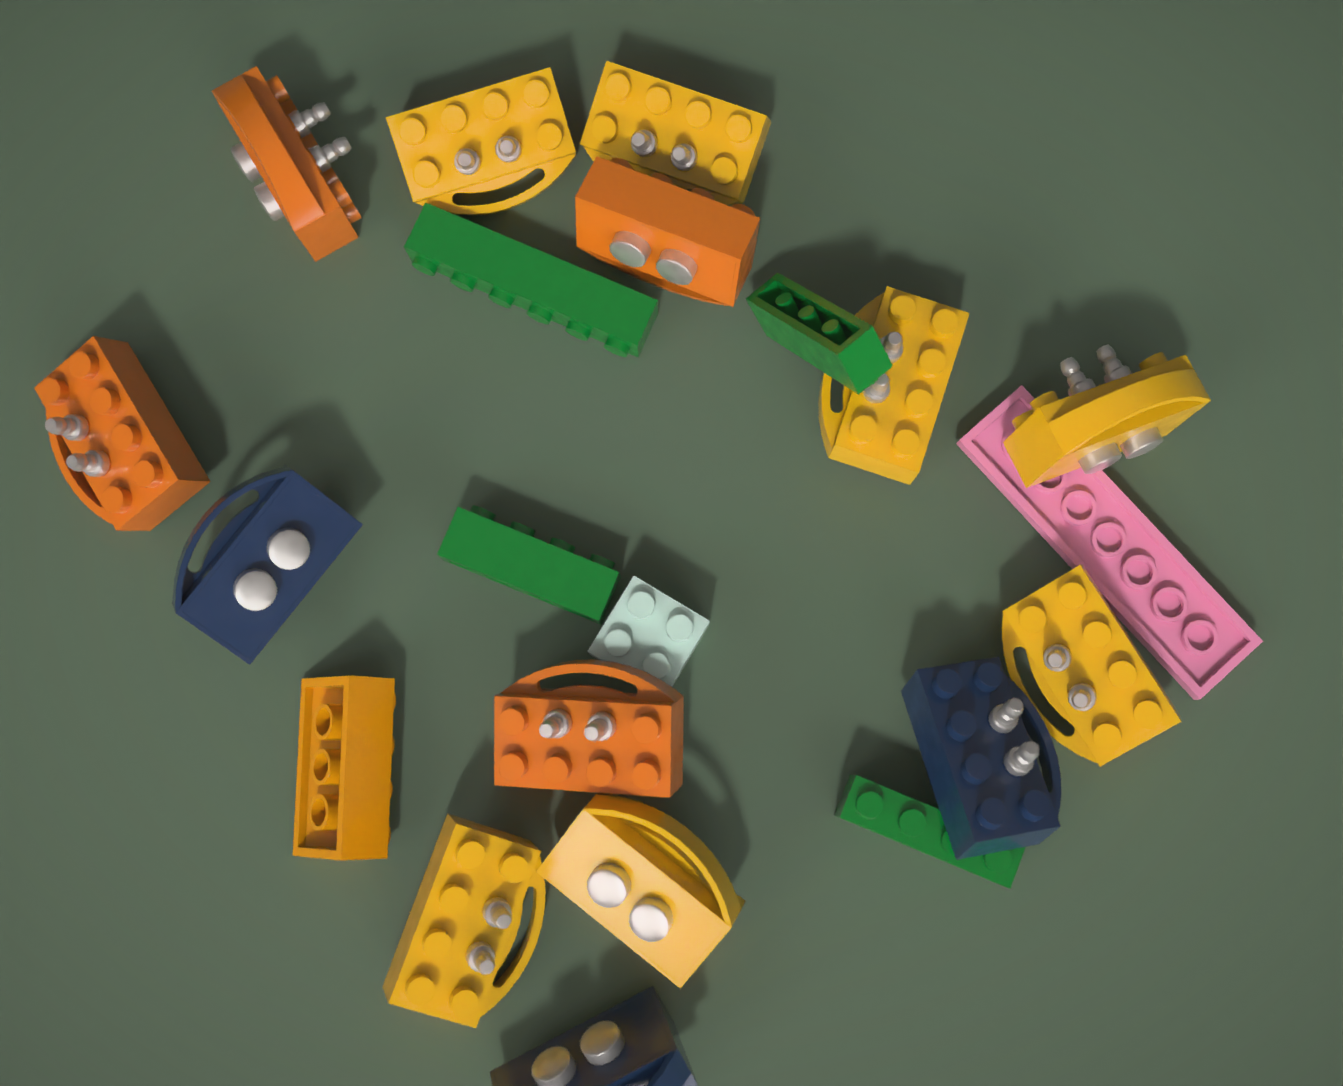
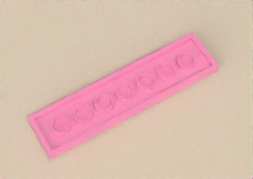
M1021 385L956 444L1072 569L1083 564L1116 617L1194 700H1200L1257 648L1263 640L1102 470L1092 474H1085L1082 468L1034 486L1025 487L1003 444L1016 430L1012 420L1024 412L1033 410L1030 402L1035 398Z

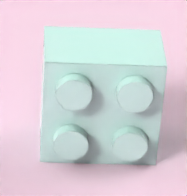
M633 576L590 646L588 653L597 660L612 661L645 671L673 687L709 627L710 621L636 576Z

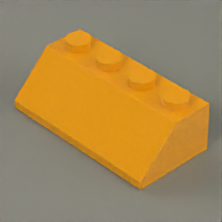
M349 675L301 679L293 856L330 860L388 859V844L391 839V829L389 826L390 799L393 793L391 764L395 747L393 737V714L396 707L395 678Z

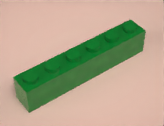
M426 202L404 245L412 261V266L420 272L430 276H435L436 272L449 277L453 285L464 291L473 292L474 288L489 294L488 298L502 307L511 308L512 304L527 310L526 314L540 323L548 325L551 321L565 326V331L573 337L588 341L589 337L605 343L604 348L621 357H627L629 353L639 358L659 314L657 299Z

